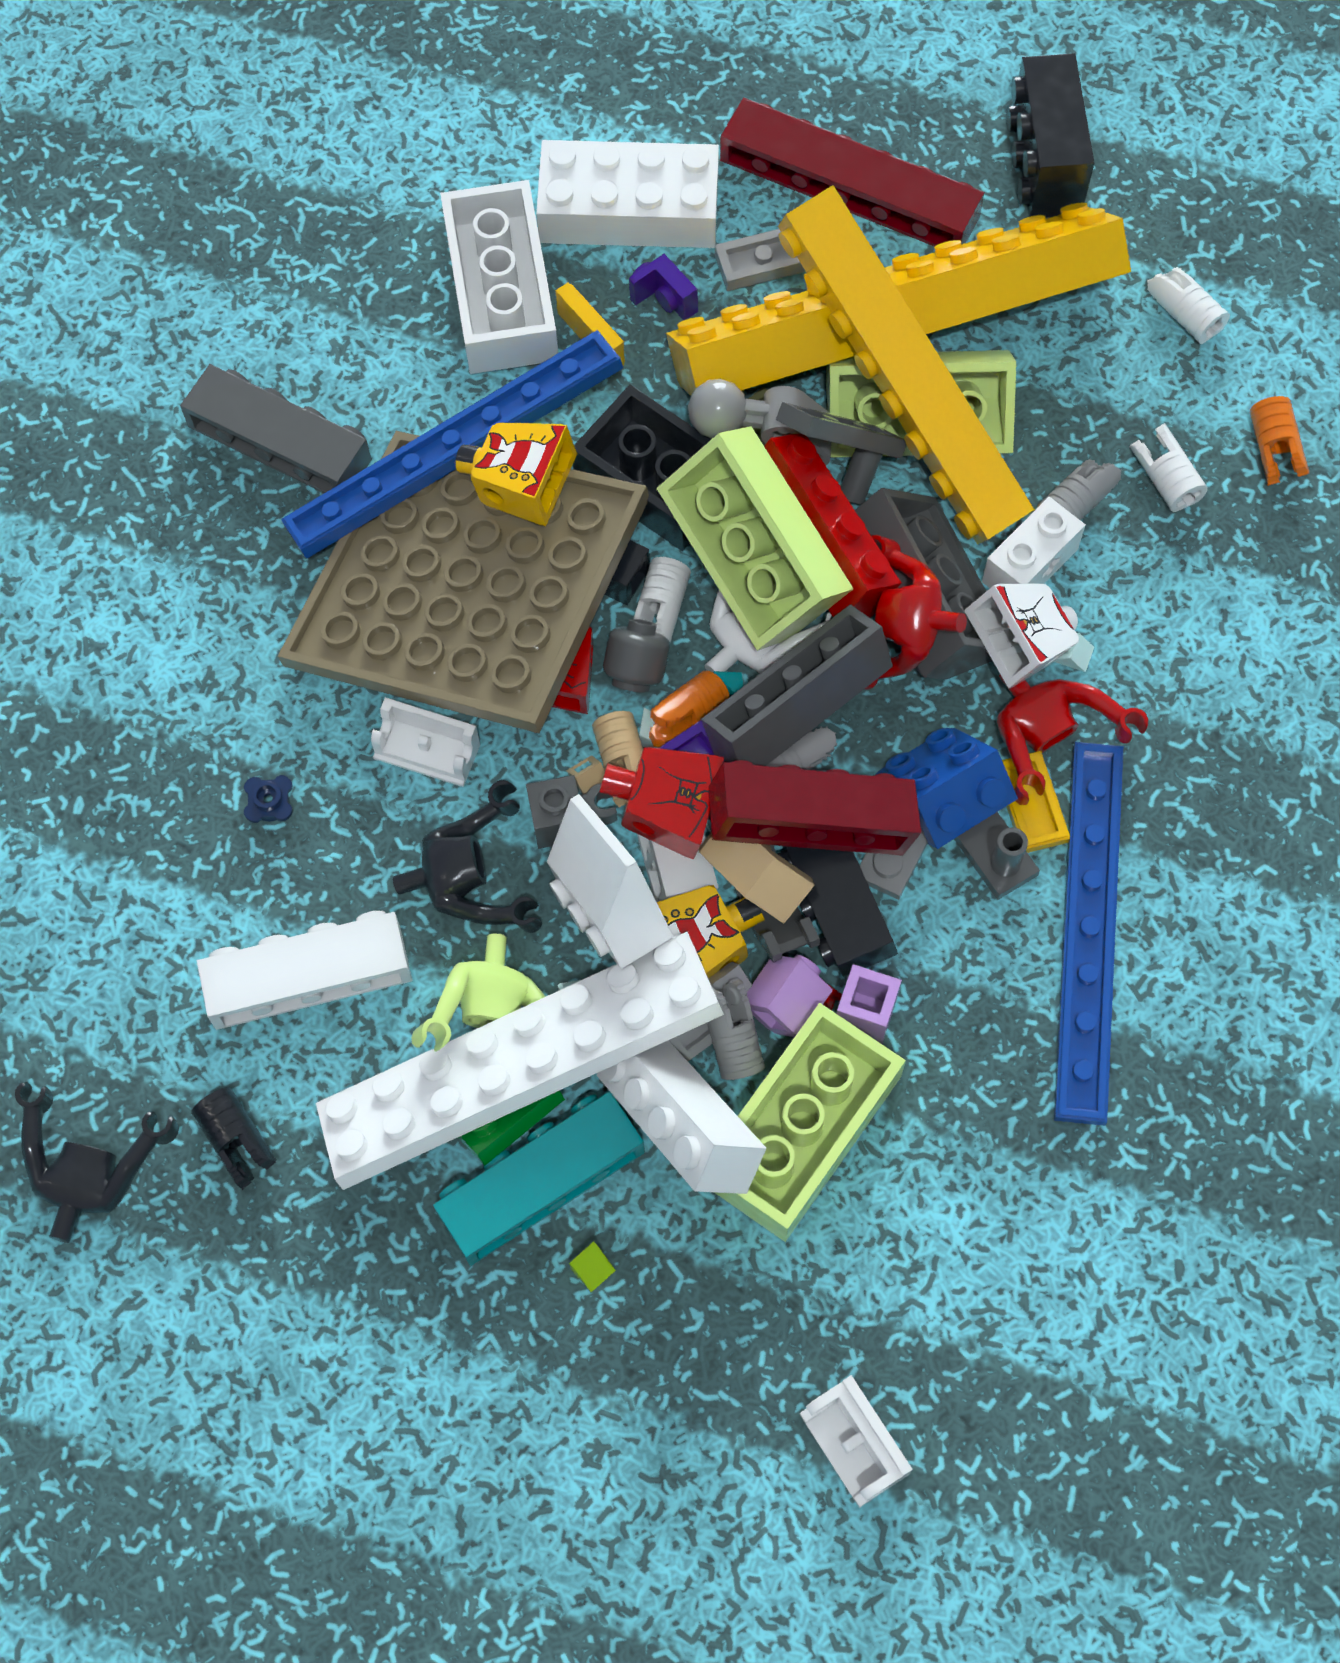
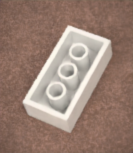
M542 140L536 212L540 243L715 248L719 145Z
M529 180L440 193L470 374L540 364L558 354L556 327Z

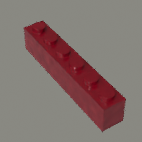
M743 97L720 136L721 162L812 198L834 185L850 213L934 247L953 240H960L961 244L966 243L981 215L985 192L975 189L970 184L957 182L934 173L925 166H917L896 158L887 151L876 150L853 141L846 135L830 132L813 125L808 120L797 119L777 111L764 103H757Z

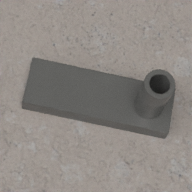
M782 402L776 417L777 421L806 436L855 447L841 484V490L848 501L860 505L865 502L882 455L901 459L907 446L905 439L879 426Z
M998 812L954 839L997 900L1039 875V868L1026 852L1028 846L1027 836L1020 829L1009 828Z

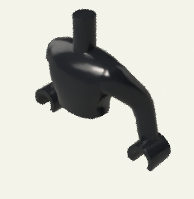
M506 780L495 782L488 791V804L461 820L441 826L427 834L422 840V868L393 876L396 892L401 895L426 887L433 907L440 913L484 925L517 924L528 933H535L540 930L542 921L538 918L530 917L523 920L527 911L536 909L539 906L529 897H520L511 906L486 905L463 898L474 888L485 885L487 881L481 847L477 838L473 835L501 814L514 816L518 813L520 805L516 801L507 800L502 803L506 795L517 790L516 787Z
M22 1082L15 1089V1098L19 1105L23 1107L21 1148L25 1168L35 1195L59 1207L49 1237L60 1242L69 1243L79 1213H110L114 1211L123 1200L136 1173L156 1143L162 1145L171 1143L178 1135L179 1126L175 1118L170 1116L166 1127L160 1132H154L157 1115L154 1111H150L142 1118L143 1132L119 1161L115 1170L114 1166L117 1157L114 1154L71 1142L64 1143L60 1154L49 1167L43 1145L42 1118L43 1113L48 1111L53 1104V1095L44 1086L39 1097L33 1102H28L29 1096L32 1093V1086L28 1082Z

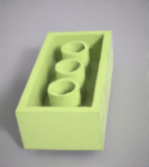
M752 426L718 433L656 488L757 651L781 643L790 636L797 634L853 590L852 585Z
M819 1003L738 1115L741 1121L766 1147L747 1194L714 1193L786 1242L900 1080L906 1060Z

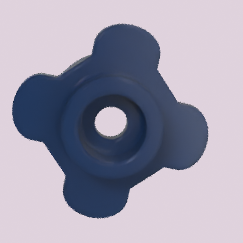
M279 775L274 780H261L259 777L248 779L244 784V790L248 794V805L244 809L246 819L252 823H258L261 820L267 822L278 820L282 822L289 819L293 813L288 793L293 788L291 780L284 775ZM266 796L273 797L269 803L264 802V798Z

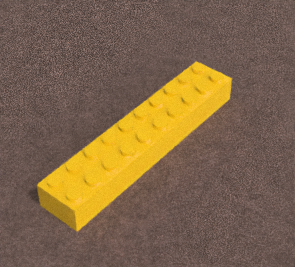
M1075 203L1062 207L1060 209L1061 215L1048 219L1044 215L1024 218L1018 222V228L1004 231L1003 228L981 231L976 234L977 240L961 244L960 240L944 242L934 247V253L919 257L918 253L900 255L892 259L893 265L884 267L925 334L1131 272L1123 218L1106 213L1103 208H1090L1087 203ZM807 285V291L791 295L789 291L770 294L764 297V304L748 308L746 304L724 308L720 311L721 317L704 321L703 317L683 320L677 324V330L666 333L677 380L680 387L690 395L707 380L723 379L734 383L742 391L854 357L857 353L848 338L842 339L834 330L829 319V315L832 312L823 298L817 299Z

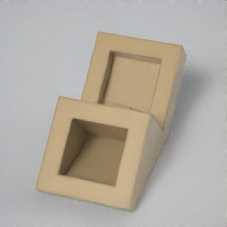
M711 832L699 848V853L746 899L783 924L815 886L810 876L773 852L770 845L712 840Z

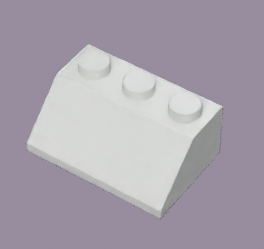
M579 794L571 798L547 860L556 878L549 883V886L563 909H568L579 930L582 933L586 932L587 937L599 956L602 957L609 953L620 969L674 936L635 859Z

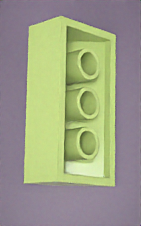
M1010 351L937 352L999 453H1013L1016 360ZM854 357L826 365L827 411L830 414L879 426L904 439L907 433L898 418L893 420L885 412L879 396L882 394L873 378L867 379L857 367ZM831 442V457H852L855 447ZM906 446L903 456H913Z

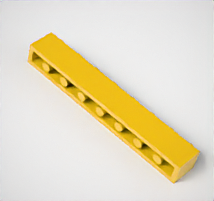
M834 185L787 213L778 225L781 231L779 233V240L784 250L791 258L797 256L807 272L804 274V280L809 290L817 299L822 297L832 312L829 315V319L834 330L842 339L848 338L857 353L854 355L857 367L865 378H873L882 393L879 396L882 407L893 420L898 418L907 433L904 439L908 449L918 460L923 458L932 473L929 476V480L933 489L943 500L947 498L957 513L954 516L955 523L963 536L967 539L973 538L977 544H980L1035 510Z

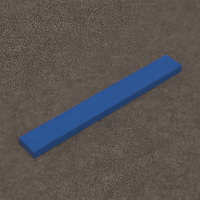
M596 330L285 516L281 521L307 559L456 469V455L461 445L482 448L491 427L496 423H533L623 369L621 358L601 333Z
M1075 742L1073 746L1069 817L1070 840L1068 842L1054 1121L1102 1126L1107 1124L1124 746Z

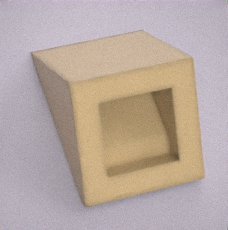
M592 755L566 770L569 776L575 775L576 785L582 794H587L591 787L602 783L605 773L601 762ZM587 761L591 764L580 772L574 770Z

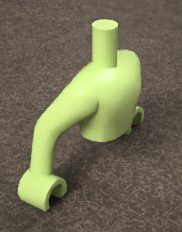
M489 934L487 936L485 961L460 962L454 966L446 980L444 990L432 1018L426 1020L412 1034V1044L416 1048H419L425 1042L427 1031L435 1038V1052L439 1051L449 1042L451 1029L448 1024L459 1003H461L462 1022L479 1028L520 1009L521 1006L525 1007L546 997L532 979L519 971L505 966L506 936L502 934Z

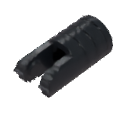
M226 1087L214 1091L200 1100L191 1110V1114L235 1184L242 1190L251 1183L254 1177L237 1150L238 1147L243 1145L255 1163L266 1170L276 1163L277 1159L231 1088Z

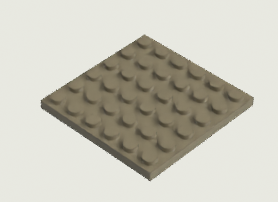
M395 431L382 458L416 439L419 435ZM455 469L338 540L277 657L284 667L540 733L645 509L649 497L647 487L570 469L546 526L486 506L478 497L471 480V475L459 473Z

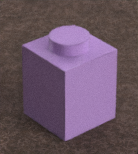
M796 955L794 958L782 956V959L776 962H772L769 959L752 984V987L747 991L752 1015L767 1029L775 1034L795 1037L819 1003L823 1005L833 989L819 977L821 970L811 960L801 955Z
M853 964L836 1014L882 1044L902 980Z

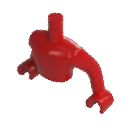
M872 535L875 542L881 543V552L888 559L890 566L913 580L912 585L885 589L878 601L875 622L882 626L886 640H891L901 646L900 654L891 658L893 667L878 678L883 679L900 676L915 669L928 657L938 630L962 633L967 625V617L964 613L941 611L942 592L940 581L927 565L902 553L899 544L895 540ZM878 679L867 686L865 690L872 689L877 684Z
M1000 674V675H999L1000 679H1001V680L1003 681V683L1006 685L1004 679L1002 678V676H1001V674ZM1055 679L1031 687L1024 680L1016 686L1008 688L1015 698L998 714L997 724L1001 738L1007 746L1018 775L1014 786L1018 799L1015 801L1019 805L1028 804L1029 795L1023 788V785H1030L1035 788L1038 795H1043L1046 781L1040 772L1033 769L1027 745L1035 752L1041 751L1043 753L1071 736L1079 724L1072 715L1070 703L1089 706L1115 723V735L1121 743H1129L1132 739V732L1126 723L1135 725L1140 733H1145L1148 727L1147 714L1138 708L1125 709L1100 689L1074 681Z

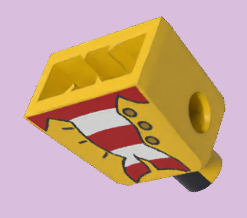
M496 423L491 427L482 448L464 444L460 446L456 455V469L459 473L471 475V480L478 497L486 506L538 525L546 526L577 456V452L567 425Z
M708 885L657 902L674 937L688 932L708 979L729 963L741 964L746 960L748 951L741 932L765 921L760 907L745 897L725 906L714 885Z

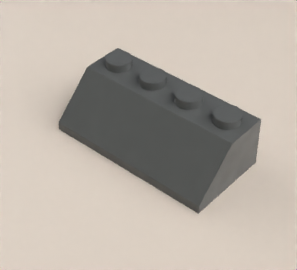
M880 488L855 510L857 515L863 520L871 536L879 535L895 540L899 544L902 553L921 561L933 571L941 585V611L958 612L966 615L964 610L986 592L936 497ZM876 542L879 549L882 550L881 543ZM892 567L901 581V585L898 588L913 584V580ZM967 617V625L962 633L938 630L928 657L915 669L922 674L923 678L949 679L993 660Z

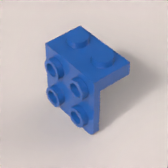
M942 728L932 732L927 736L926 742L910 752L893 756L886 762L885 767L876 773H887L894 775L896 778L915 780L920 826L928 844L936 849L944 846L1018 799L998 750L956 728Z

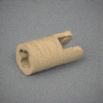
M615 711L596 719L592 724V728L599 747L604 770H606L608 763L636 772L643 747L633 713L629 711ZM613 797V801L619 808L627 804V800Z

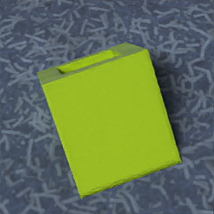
M594 1241L569 1263L570 1269L590 1292L595 1290L616 1271Z

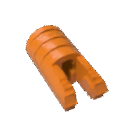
M1274 396L1254 404L1250 409V416L1268 486L1280 483L1279 478L1281 475L1273 454L1291 452L1292 466L1298 477L1309 474L1291 400L1284 396Z
M704 670L652 708L650 718L653 719L655 724H653V727H650L649 738L653 743V747L660 748L699 722L729 698L728 689L720 677L711 671Z

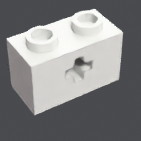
M1048 497L987 558L982 583L988 588L996 584H1044L1078 550L1086 524L1051 497Z

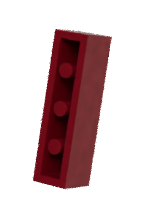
M738 760L730 763L723 762L708 786L712 840L903 856L921 834L915 780L896 778L892 774L881 773L870 776L849 774V772L842 769L828 771L804 770L796 765L770 767Z

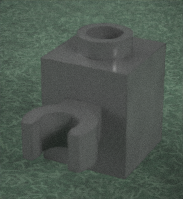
M575 775L526 784L538 849L553 846L569 801L578 795ZM601 783L591 787L587 794L580 795L605 825L612 824L618 820L616 807L600 809L596 806L599 800L613 797L599 792Z

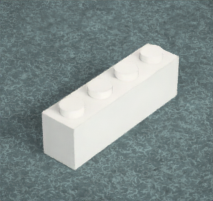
M370 911L358 916L357 921L338 926L335 923H322L308 929V933L289 938L286 935H273L260 940L257 946L240 950L236 947L220 948L211 952L208 958L196 960L207 1017L215 1029L218 1030L411 982L412 976L395 912Z
M669 1040L597 1073V1077L694 1191L747 1194L766 1147Z

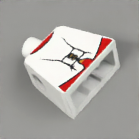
M996 584L964 610L1008 688L1016 686L1044 669L1079 641V636L1075 631L1078 624L1076 612L1069 606H1061L1051 588L1046 584Z

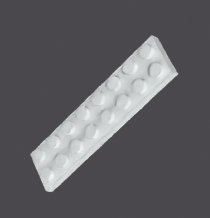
M688 932L668 940L622 969L617 964L455 1038L437 1052L434 1049L429 1050L317 1102V1111L336 1182L342 1190H345L724 1015Z

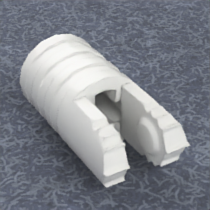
M1173 268L1172 271L1162 275L1160 273L1155 275L1154 278L1147 280V290L1153 298L1188 333L1194 336L1200 344L1205 343L1218 334L1227 324L1230 314L1188 274L1182 271L1181 268Z
M1164 423L1155 430L1158 440L1163 447L1167 448L1168 453L1153 461L1149 449L1140 440L1129 447L1170 510L1177 512L1199 502L1205 496L1208 487Z
M653 558L650 562L633 618L652 622L654 615L657 614L656 632L665 636L669 642L672 639L690 578V568L672 558Z

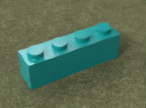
M610 1091L600 1098L596 1094L584 1098L571 1109L572 1116L556 1126L553 1122L542 1125L528 1136L527 1140L529 1143L513 1154L509 1150L501 1152L486 1166H483L485 1172L469 1182L464 1178L457 1180L441 1191L439 1194L441 1200L433 1204L434 1209L470 1267L645 1153L644 1141Z

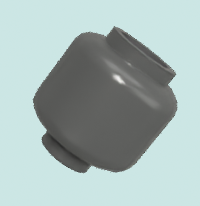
M629 619L628 626L616 627L609 633L603 670L612 678L613 686L633 692H648L650 686L657 685L663 680L670 642L665 636L656 632V623L641 619Z

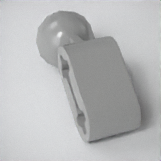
M723 379L707 380L692 393L688 403L691 424L701 435L714 438L721 432L740 429L741 426H752V428L761 429V440L765 444L771 437L800 433L776 420L782 402L830 414V412L803 391L794 387H772L765 392L764 401L745 399L744 393L734 383ZM807 436L815 446L825 465H828L831 458V442Z

